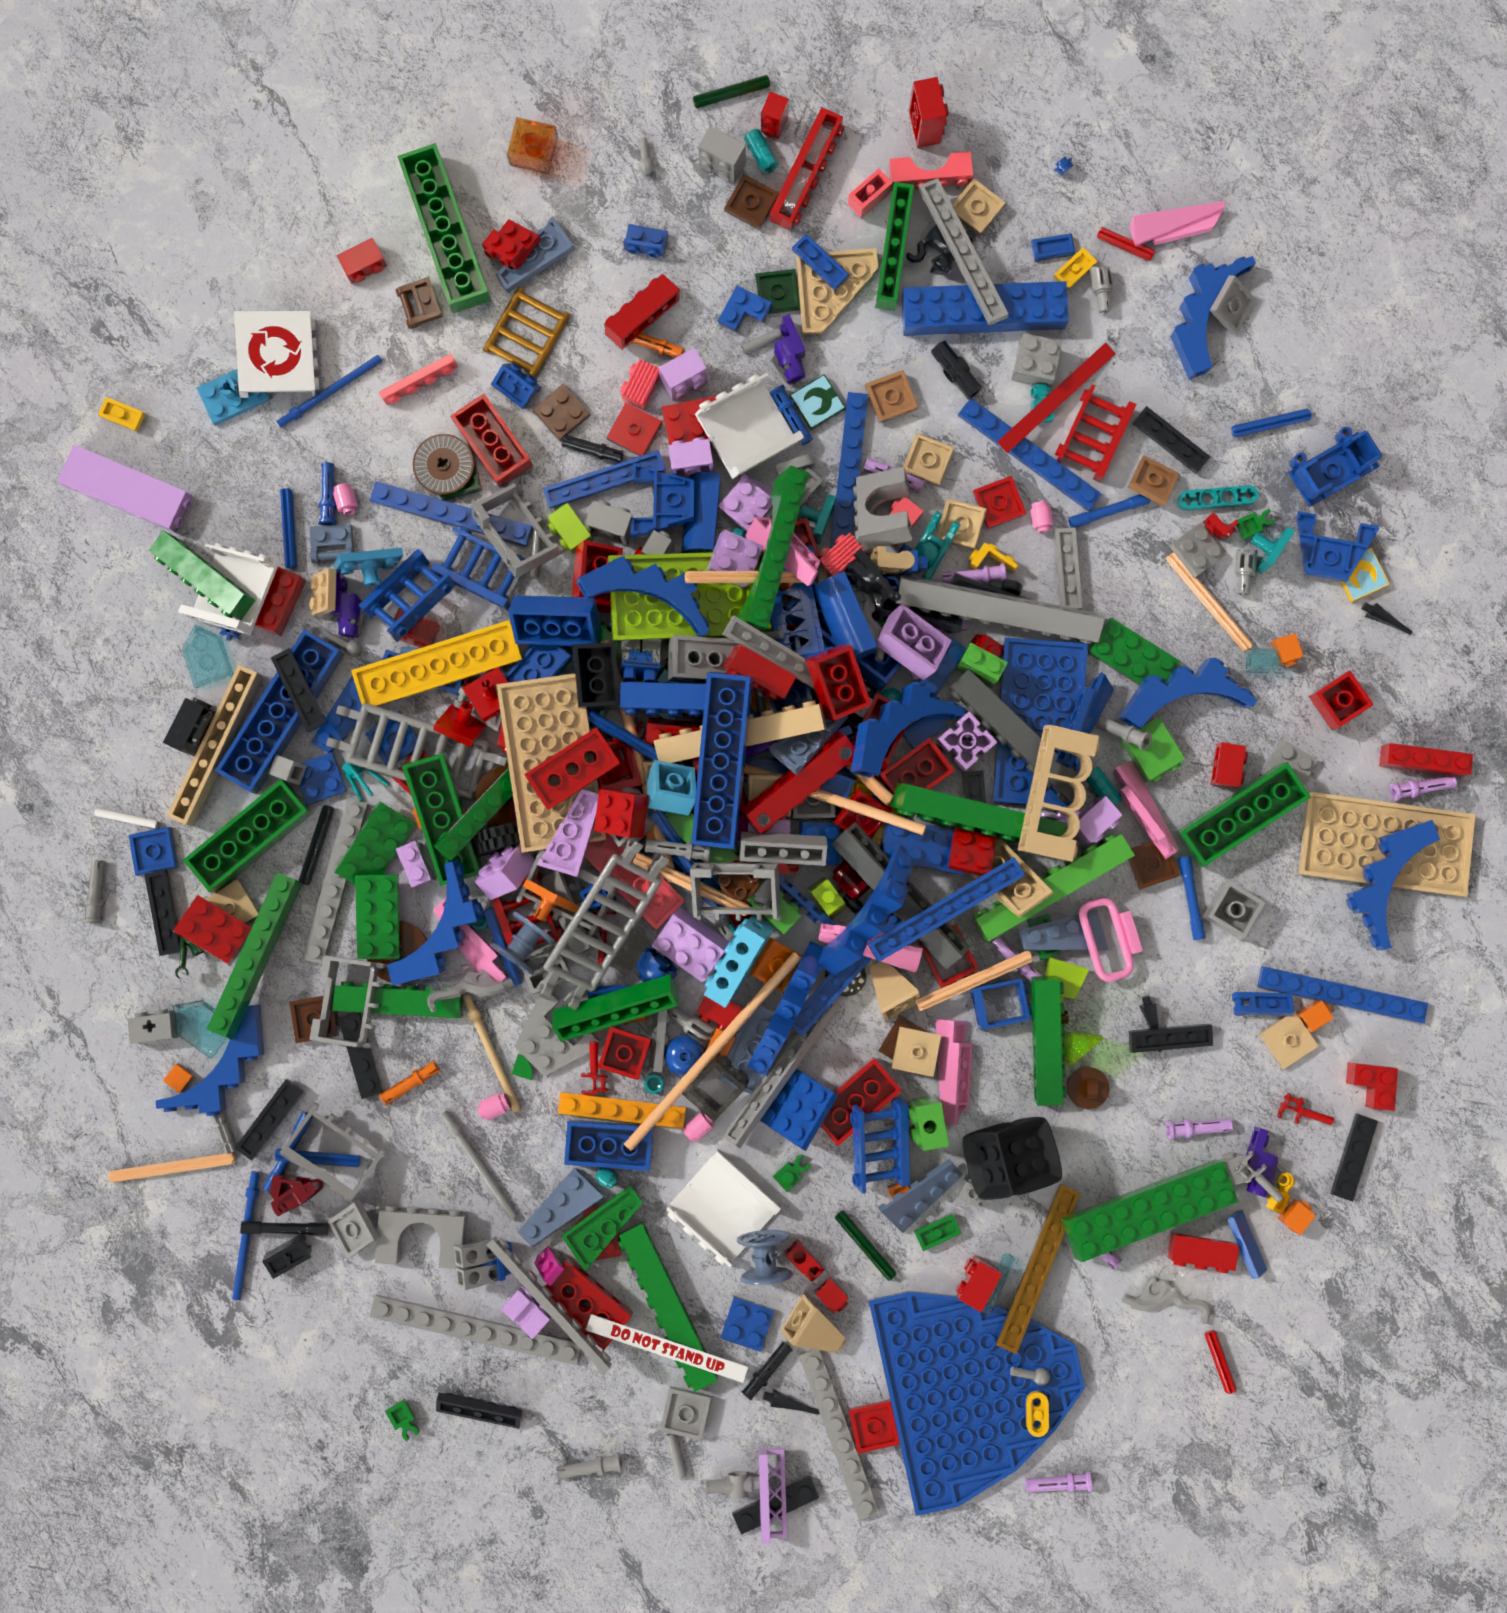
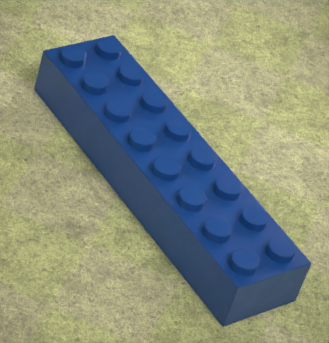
M1067 282L993 284L1009 315L1008 318L990 326L968 285L905 287L901 295L903 336L1062 330L1066 328L1069 321Z
M303 629L291 650L317 700L345 654ZM276 672L215 770L217 773L254 794H258L270 775L268 773L275 755L282 756L302 724L278 672Z
M707 672L691 841L693 845L734 849L737 846L754 676Z

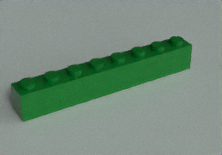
M276 873L206 1030L231 1040L234 1039L301 889L302 884L296 879Z
M642 1221L620 1232L619 1246L622 1251L626 1250L629 1256L627 1262L631 1270H636L638 1278H636L641 1290L645 1289L648 1295L646 1298L647 1304L651 1310H655L657 1314L655 1320L659 1328H664L667 1334L665 1339L707 1353L644 1222ZM675 1360L679 1368L682 1367L686 1374L683 1377L688 1388L692 1387L694 1392L718 1381V1375Z

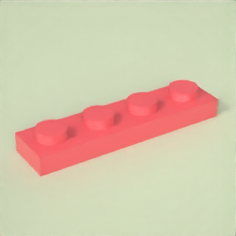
M449 354L379 391V394L386 405L395 404L400 401L401 397L416 393L425 384H433L442 375H450L458 366L452 354Z

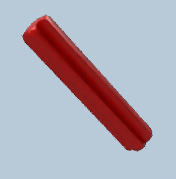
M1101 227L1097 234L1098 239L1148 261L1152 259L1155 253L1154 249L1143 244L1135 246L1132 239L1104 227Z
M1215 1330L1205 1332V1338L1224 1391L1227 1394L1237 1391L1217 1332Z

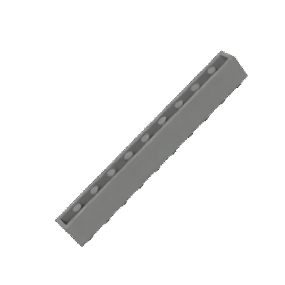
M901 574L899 576V585L896 589L901 595L900 601L896 602L898 606L903 604L907 608H911V606L918 607L923 612L939 611V614L943 616L959 615V618L964 620L975 618L984 624L1000 623L999 625L1005 628L1016 626L1025 632L1037 630L1040 631V634L1046 636L1057 634L1060 635V638L1071 640L1072 637L1080 639L1079 641L1091 644L1092 641L1099 642L1105 620L1101 613Z

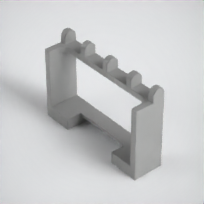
M514 483L472 505V516L514 577L517 578L563 554L565 549L562 546L559 547L557 543H551L555 535L553 532L547 535L540 527L544 519L542 517L535 519L529 511L533 507L532 502L523 503L519 497L523 490L521 487L517 488ZM511 499L516 502L547 547L523 561H520L513 549H508L491 525L490 516L487 514L488 511Z
M546 849L539 851L526 879L534 882L541 867L536 864ZM581 868L578 877L594 885L599 876ZM606 882L601 888L608 892L607 897L612 900L618 888ZM522 887L516 901L521 903L523 898L526 897L536 902L533 910L537 911L542 899L529 893L528 889ZM602 905L597 916L604 919L609 907ZM553 906L551 909L554 912L552 917L554 921L558 919L559 915L569 920H572L574 915L556 906ZM581 920L579 924L590 930L588 935L591 937L599 929V926Z
M694 863L690 868L693 918L702 921L703 914H715V920L720 921L721 914H736V921H741L742 914H757V921H762L763 915H773V919H776V922H781L778 863ZM714 874L753 875L754 878H771L772 908L702 907L700 878H712Z
M323 955L320 976L327 977L321 1016L320 1019H313L309 1040L352 1047L372 1048V1044L366 1043L368 1029H375L376 1026L369 1024L371 1009L379 1008V1004L373 1003L375 986L382 987V983L376 982L378 968L383 969L386 964ZM339 962L370 967L369 983L358 1042L327 1037Z
M315 1103L279 1154L296 1166H301L332 1187L333 1191L351 1201L386 1149L382 1148L377 1154L366 1146L370 1138L367 1137L363 1143L359 1142L349 1135L353 1128L349 1125L343 1131L331 1123L335 1117L333 1113H331L328 1119L316 1113L315 1111L318 1109L319 1104ZM311 1116L374 1158L353 1190L289 1148Z

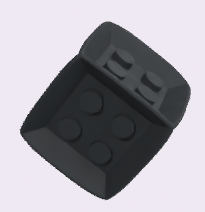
M1029 1117L1000 1123L976 1130L963 1137V1151L973 1188L980 1199H1004L1013 1195H1022L1051 1186L1062 1179V1167L1051 1127L1044 1117Z

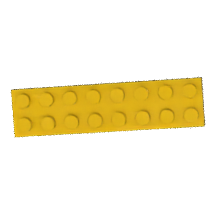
M507 620L351 670L361 704L368 703L374 706H381L494 670L497 667L500 668L522 660L518 644H515L511 622Z

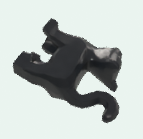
M936 224L926 237L918 242V254L914 256L908 252L906 258L912 263L921 262L926 255L925 246L929 245L940 253V255L932 259L933 266L930 272L932 273L936 270L939 273L949 274L952 271V262L955 259ZM968 230L966 233L973 245L976 241V236Z
M860 548L854 554L857 561L855 563H847L846 568L849 570L845 572L847 578L852 579L863 592L869 594L873 603L879 609H882L883 605L889 600L894 602L900 601L901 595L891 588L888 581L883 577L882 569Z

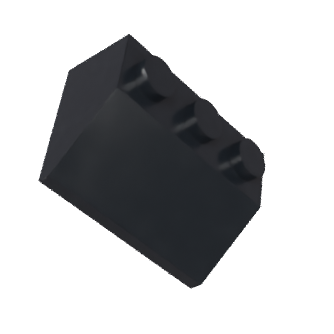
M615 643L572 645L578 708L594 711L617 710L620 706V691Z

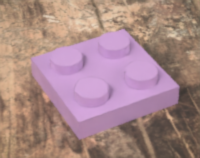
M745 475L718 505V509L746 532H748L755 517H765L773 507L770 496Z

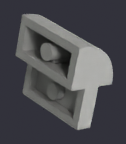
M548 944L528 954L523 961L533 971V975H530L523 970L524 977L533 996L541 993L537 986L548 974L543 966L556 944ZM560 954L554 965L571 973L564 956ZM559 977L555 985L566 980Z

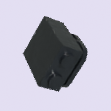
M195 697L193 700L185 698L163 743L183 753L195 756L216 713L211 710L212 705Z

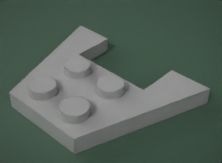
M552 993L550 997L540 994L514 1046L543 1076L590 1053V1041H597L598 1048L604 1046L592 1033L585 1034L575 1045L569 1040L562 1042L559 1040L552 1028V1023L545 1017L559 1002Z

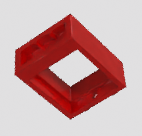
M616 738L611 739L607 744L612 751L622 749L630 779L603 785L602 778L600 777L597 779L598 789H640L643 783L632 748Z
M952 925L956 932L964 939L958 925ZM921 941L917 942L919 947L923 948L922 953L939 988L948 986L962 977L966 978L975 974V971L979 970L970 950H968L964 956L970 967L942 980L928 949L923 946Z

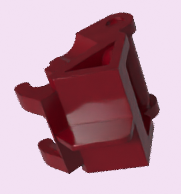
M846 860L832 871L834 874L832 878L841 887L837 891L838 893L844 890L852 899L854 897L859 899L871 888Z
M290 1174L286 1176L274 1175L269 1192L274 1200L271 1202L274 1213L277 1216H281L283 1213L288 1212L289 1209L302 1205L323 1189V1181L320 1179L311 1181L307 1177Z

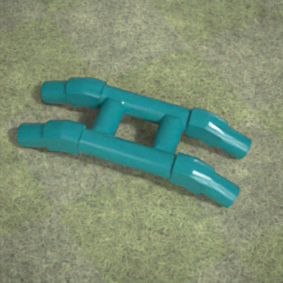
M935 511L915 550H919L922 544L928 542L939 547L935 561L928 563L929 567L922 579L931 580L961 526L959 522L953 521L944 540L934 536L933 533L943 516L939 511Z

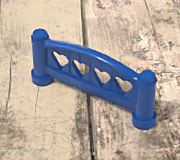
M808 546V549L814 554L813 546ZM793 583L786 591H781L778 588L770 625L772 631L783 630L784 638L775 640L790 650L792 645L789 641L790 636L796 635L809 640L795 652L805 659L833 648V646L824 648L812 584ZM784 595H789L801 601L790 611H784V603L781 601V598ZM788 615H792L805 621L794 631L790 632L787 630L788 623L785 621V618Z

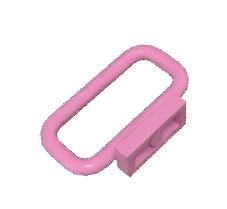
M1099 897L1083 903L1079 910V919L1097 976L1106 982H1114L1128 977L1134 968L1132 954L1143 951L1131 911L1119 913L1116 904L1106 897ZM1102 905L1107 906L1110 911L1125 960V968L1111 974H1107L1103 969L1087 916L1090 909Z

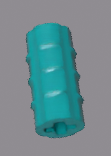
M760 129L749 131L745 135L744 140L756 159L757 165L760 166L765 174L774 171L779 163Z
M1099 766L1094 768L1086 779L1087 783L1099 798L1106 796L1114 806L1117 805L1123 798Z

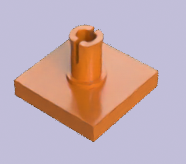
M526 879L523 885L526 889L541 896L542 901L533 916L543 922H546L554 905H559L575 914L579 908L573 902Z

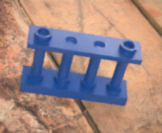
M454 526L452 531L458 537L444 563L439 565L434 562L431 570L441 578L448 573L457 586L507 610L510 602L506 599V593L515 578L509 570L500 589L496 590V592L489 590L488 584L502 559L494 546L471 535L472 532L462 526L460 529ZM465 540L475 544L476 547L463 571L457 574L452 571V565ZM485 549L493 553L494 556L481 581L475 583L470 580V574ZM516 554L520 561L525 560L524 557Z
M419 549L413 552L358 605L369 619L377 615L388 624L390 628L387 631L396 642L406 636L408 631L456 586L448 573L440 578L427 566L430 563ZM419 573H423L434 583L427 592L412 581ZM405 587H408L420 598L412 606L398 596ZM390 601H393L405 612L397 621L383 610Z
M901 1098L892 1099V1107L889 1110L864 1113L857 1105H852L850 1121L853 1126L854 1145L853 1185L862 1194L866 1193V1183L891 1178L896 1180L902 1187L910 1186L908 1104ZM887 1118L893 1119V1127L890 1130L865 1134L864 1122ZM893 1139L891 1150L865 1154V1142ZM894 1159L892 1170L866 1174L867 1162Z

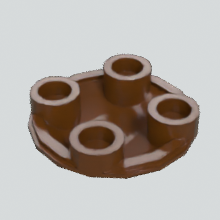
M735 858V859H733L730 863H753V862L740 861V858ZM720 874L718 882L721 890L727 897L734 900H744L757 892L761 878H754L753 875Z

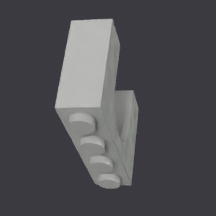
M900 467L856 477V486L853 487L857 499V501H854L857 515L854 516L858 530L855 531L857 543H861L863 551L874 549L877 546H888L912 541V525L907 511L885 516L871 514L879 504L885 501L910 496L909 480L905 468Z
M387 1205L386 1209L383 1208L379 1211L377 1234L380 1238L377 1239L375 1263L394 1265L399 1263L404 1231L411 1224L425 1223L432 1226L440 1237L439 1268L456 1269L455 1267L459 1266L455 1265L453 1245H465L468 1214H462V1210H449V1213H443L438 1208L420 1211L419 1207H407V1210H400L399 1206Z

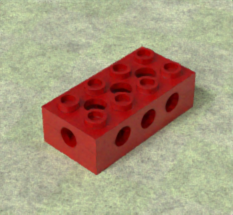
M596 727L525 773L524 776L547 811H550L620 765V762ZM591 752L595 754L596 761L587 763L584 759L586 753ZM574 764L578 767V773L570 775L567 773L566 767ZM551 776L559 777L561 782L557 787L549 785L548 779Z
M568 1257L562 1264L564 1267L562 1273L551 1286L547 1283L545 1286L553 1294L551 1296L553 1300L564 1305L567 1309L566 1314L571 1319L575 1318L580 1323L582 1332L585 1335H591L597 1345L602 1350H605L613 1339L587 1331L586 1328L590 1316H597V1314L603 1313L607 1316L608 1320L625 1325L632 1317L633 1311ZM565 1286H572L575 1290V1293H567L565 1291ZM581 1300H589L591 1307H584L581 1304Z

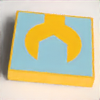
M1372 548L1365 551L1348 581L1341 582L1350 602L1390 585Z

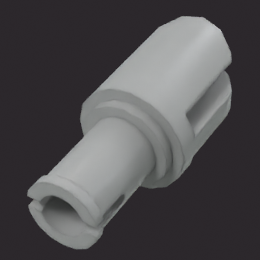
M1091 267L1093 294L1098 297L1099 313H1102V311L1103 313L1110 312L1112 308L1109 293L1113 290L1110 267Z
M1241 549L1236 551L1235 575L1238 577L1237 595L1242 596L1243 587H1245L1244 596L1250 595L1251 578L1256 575L1258 550L1253 551L1252 568H1248L1250 550H1245L1243 568H1240Z
M674 1007L671 1011L670 1018L683 1026L684 1033L697 1040L703 1046L707 1044L712 1033L715 1031L713 1026L700 1019L697 1015L689 1016L678 1007Z

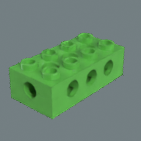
M933 1096L909 1100L908 1119L913 1127H909L911 1140L923 1151L948 1147L949 1143L942 1103Z

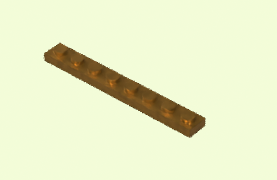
M1059 1184L995 1345L1017 1354L1065 1234L1061 1218L1073 1213L1080 1192Z

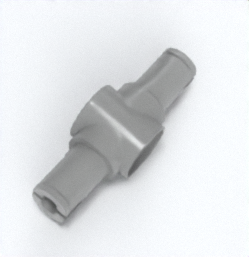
M745 1471L730 1472L725 1479L706 1480V1494L726 1493L730 1498L739 1499L747 1497L748 1493H752V1490H760L759 1476L751 1477Z

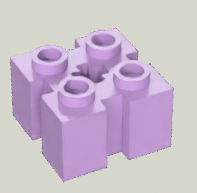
M970 711L954 725L957 728L955 731L950 728L936 741L946 754L951 751L956 756L953 761L963 772L978 760L976 756L978 752L983 756L997 743L987 730L982 733L977 728L980 722ZM962 738L964 740L970 739L971 742L969 743V745L971 746H964L962 744Z
M523 1285L517 1289L501 1308V1311L512 1321H515L531 1339L551 1319V1316Z

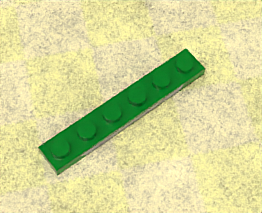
M509 767L434 845L448 861H451L513 795Z

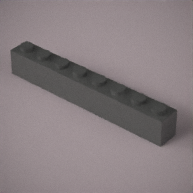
M968 669L949 689L952 692L950 694L951 697L958 703L961 701L966 706L965 710L967 712L970 711L974 717L977 716L982 721L980 723L981 726L988 732L991 730L996 735V740L1002 746L1007 745L1012 750L1010 752L1012 756L1018 761L1022 760L1026 763V769L1034 775L1041 738ZM1054 751L1050 773L1069 778L1075 777L1078 774L1076 771L1055 762L1058 754ZM1048 779L1046 788L1048 790L1052 788L1057 793L1056 798L1061 803L1070 805L1074 800L1073 788L1067 783ZM1086 781L1081 782L1085 790L1090 786Z
M854 822L832 843V846L864 879L866 884L875 890L890 859L864 830ZM909 879L906 884L908 892L904 904L893 912L902 922L932 906ZM948 922L919 938L923 946L933 954L945 969L959 960L970 948L968 943Z

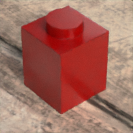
M831 1276L815 1290L816 1296L832 1313L842 1311L848 1304V1295Z

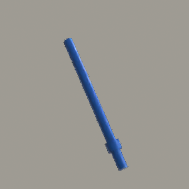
M376 355L297 408L294 406L288 410L289 413L276 422L282 428L294 419L296 421L303 417V413L383 362L381 357Z
M251 1171L249 1187L246 1188L245 1193L247 1202L244 1221L253 1220L255 1200L259 1195V1189L257 1188L259 1171ZM250 1234L241 1235L233 1300H241Z

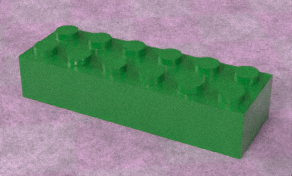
M443 752L402 765L440 886L447 884L445 863L450 861L434 845L465 814L447 753ZM473 838L451 860L458 859L459 864L463 865V879L479 875L478 872L483 868Z
M1282 762L1176 832L1198 865L1205 867L1310 799L1311 796L1289 763Z
M280 779L184 858L183 861L208 892L216 893L312 815L313 812L287 781Z

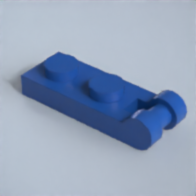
M1232 993V1001L1235 1002V1007L1233 1008L1235 1016H1293L1294 1014L1292 993ZM1243 1001H1249V1006H1244Z

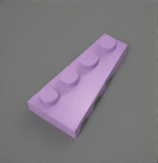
M581 789L567 816L560 824L555 836L536 865L575 877L579 876L595 824L599 794Z

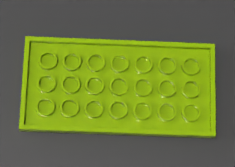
M761 551L760 557L758 559L754 571L759 570V567L761 565L760 560L763 559L764 555L763 551ZM712 553L624 555L626 560L629 559L634 568L633 574L656 563L658 567L663 569L666 576L664 580L667 582L687 571H706ZM609 555L608 563L623 555ZM697 583V591L691 594L692 598L695 597L700 606L698 610L701 616L707 619L709 623L708 630L710 631L701 637H724L722 634L732 616L738 617V613H740L753 583L744 588L732 583ZM610 592L613 641L670 639L673 635L697 636L689 623L666 603L649 595L636 592ZM770 622L768 628L762 633L772 631Z

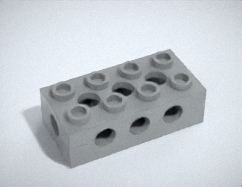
M673 635L669 639L668 681L706 683L707 672L726 673L722 667L733 647L739 644L726 638ZM688 655L694 658L695 663L689 661ZM709 657L715 660V665L710 663Z

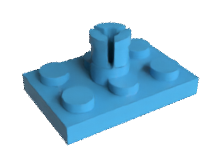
M238 369L197 387V391L215 426L270 401L267 392H248L249 398H240Z
M402 548L339 554L334 563V569H336V573L341 572L342 575L362 570L364 586H374V583L379 585L381 584V579L379 578L378 568H382V570L394 569V566H397L404 556Z

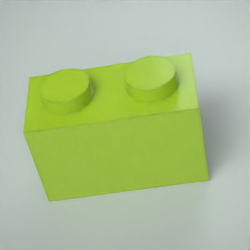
M568 503L547 517L550 522L548 527L554 535L559 534L561 537L559 542L565 551L570 550L574 554L576 553V547L583 540L593 541L590 533Z

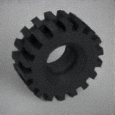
M517 822L502 824L479 831L475 835L479 855H492L496 851H503L508 846L513 847L520 844Z

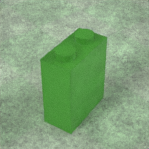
M970 643L956 670L965 673L969 669L986 686L993 688L1008 662Z
M1160 717L1145 724L1141 729H1137L1143 733L1149 732L1152 734L1151 744L1146 750H1140L1139 746L1132 743L1126 744L1123 738L1120 740L1145 782L1152 780L1154 783L1164 777L1163 772L1168 769L1173 772L1181 767L1180 762L1185 760V757Z

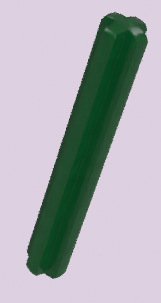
M768 75L695 95L693 96V103L695 108H700L770 87V79Z
M843 1210L839 1211L835 1215L836 1221L888 1281L892 1280L896 1276L894 1269Z

